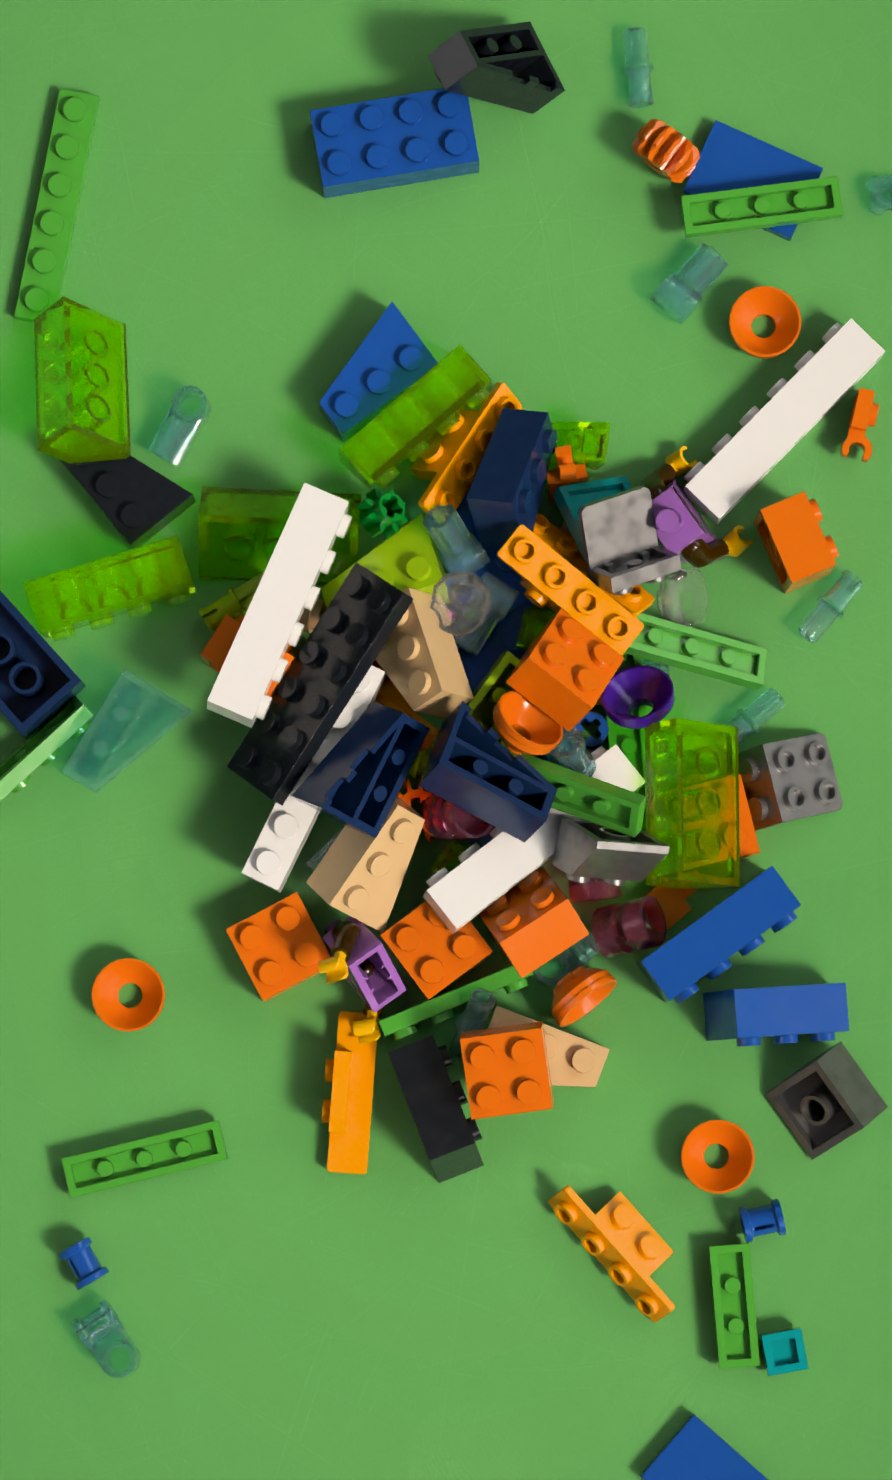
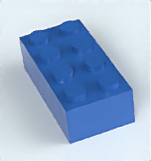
M441 88L310 110L324 198L479 173V156L468 96L449 92Z
M771 866L637 963V965L665 1003L674 998L676 1003L679 1004L699 990L695 982L706 975L711 980L731 967L732 964L728 958L733 954L739 952L743 957L765 942L761 934L771 928L776 933L798 918L794 910L801 906V904L775 868Z

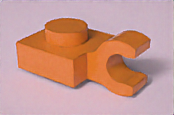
M859 388L855 395L847 438L841 446L840 454L842 458L848 456L849 447L852 445H859L863 449L861 462L866 463L872 454V445L866 438L865 431L867 426L874 427L877 419L879 404L873 403L875 391Z
M571 445L555 447L557 466L554 469L548 470L546 477L550 503L555 502L553 494L558 486L588 482L585 463L578 465L573 463Z
M697 870L692 872L676 887H673L665 879L637 902L636 906L662 935L692 910L685 899L706 883V881Z

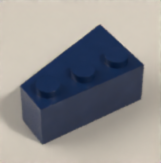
M503 408L466 497L482 550L498 552L519 525H525L532 532L534 530L551 456L555 452L558 442L557 431L552 428L548 412Z
M462 701L442 723L419 786L525 843L546 822L557 789L520 754L515 758L497 741L500 735L492 728L487 731L469 714L472 709Z
M373 702L292 796L345 826L376 838L430 728L403 712Z

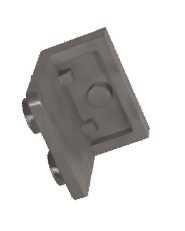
M637 486L584 504L578 509L587 577L599 588L608 591L612 595H623L631 592L633 586L645 582H661L667 579L668 574L682 570L680 555L658 546L651 492L648 488Z
M817 733L766 743L735 754L738 775L741 774L755 831L792 820L838 811L842 808V798L826 737L823 734Z

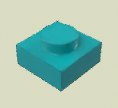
M800 1327L760 1335L768 1376L809 1369Z

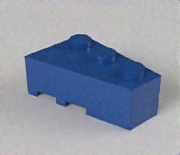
M393 302L389 304L319 402L322 414L343 442L439 374L438 362Z
M846 983L732 989L703 993L706 1041L736 1039L737 1047L761 1045V1037L774 1036V1044L798 1043V1035L811 1034V1042L835 1040V1032L849 1031Z

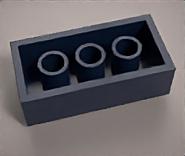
M0 591V711L20 734L27 739L86 685Z

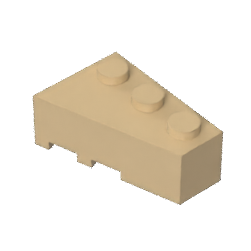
M408 587L403 592L412 597L413 601L378 654L376 661L413 711L446 719L462 701L467 704L474 697L440 596Z
M397 796L376 838L345 826L306 883L330 906L384 933L425 819Z
M496 1006L488 1028L538 1021ZM543 1024L552 1085L596 1087L610 1049Z

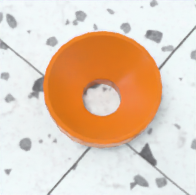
M772 286L754 287L738 297L729 315L731 336L735 344L750 356L764 359L779 356L790 349L798 338L801 330L800 310L792 297L783 290ZM759 316L770 318L775 326L774 333L766 338L756 336L751 327L753 320Z
M517 691L506 692L497 701L493 710V720L497 734L500 735L499 739L505 743L509 751L517 755H545L550 753L562 740L563 727Z
M132 958L118 959L109 963L97 975L92 987V1003L96 1014L109 1027L119 1031H138L149 1026L160 1015L165 1003V987L161 976L148 963ZM129 983L138 985L143 994L141 1002L132 1008L125 1007L119 1000L120 989Z
M579 966L574 971L565 975L552 990L554 992L552 1016L560 1027H566L592 1011L615 988L617 984L615 977L605 969L585 968L584 966Z
M709 1120L699 1124L686 1136L682 1145L681 1164L685 1175L696 1187L709 1193H728L737 1189L749 1178L754 1167L755 1154L751 1139L743 1129L729 1121ZM712 1144H720L727 1150L728 1160L721 1168H711L704 1160L705 1150Z

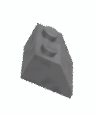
M561 818L552 865L566 873V878L574 882L589 883L590 878H600L605 883L623 886L626 880L642 882L668 855L670 846L644 830H641L633 838L584 819Z
M841 1041L811 1060L765 1094L812 1160L863 1129L888 1108Z

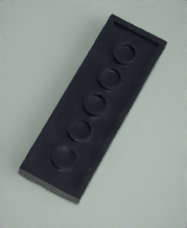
M356 562L272 694V701L264 719H256L227 767L271 800L283 806L412 603L413 598Z

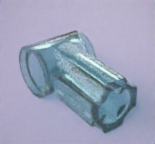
M702 243L676 273L672 272L666 277L650 299L676 322L682 324L702 301L703 297L701 296L724 272L728 263L713 247Z
M192 385L183 386L175 392L171 401L172 405L148 448L150 452L176 466H180L201 424L208 419L211 412V405L207 396L198 387ZM195 396L201 399V408L196 414L186 415L182 413L181 406L186 398Z
M451 504L446 506L437 505L427 512L423 525L440 551L437 554L439 559L457 584L491 562L478 540L471 532L469 533L460 515Z
M485 571L467 601L469 605L452 629L456 646L477 657L498 622H503L511 610L520 591Z

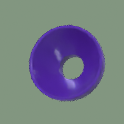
M634 666L619 671L612 677L601 694V700L605 713L615 724L630 729H646L664 719L674 705L675 692L672 680L664 671L651 666ZM647 705L653 708L646 716L636 717L631 714L638 706Z

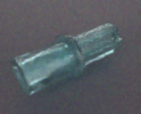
M632 27L623 33L626 65L622 67L623 73L627 74L629 107L643 108L654 104L650 71L654 67L652 63H649L647 32L645 28Z
M844 570L824 596H818L817 600L819 603L798 627V631L803 638L811 643L817 642L837 617L842 618L844 616L843 610L859 590L864 587L861 580L856 582L858 579L856 575L848 570Z
M773 688L768 689L744 710L739 708L737 710L738 715L717 733H714L712 739L726 755H729L735 747L753 732L757 735L760 732L758 728L785 706L783 698Z
M475 989L472 991L465 1011L456 1019L457 1031L448 1050L450 1057L457 1058L463 1062L460 1045L462 1032L487 1029L486 1022L496 1003V998H491L493 995L491 992L485 989Z

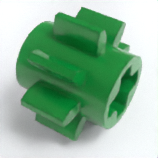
M374 488L366 494V499L356 506L360 510V521L358 523L371 534L372 538L383 532L384 536L389 539L399 532L398 528L408 522V519L404 516L406 502L395 494L392 488L384 494L378 488Z

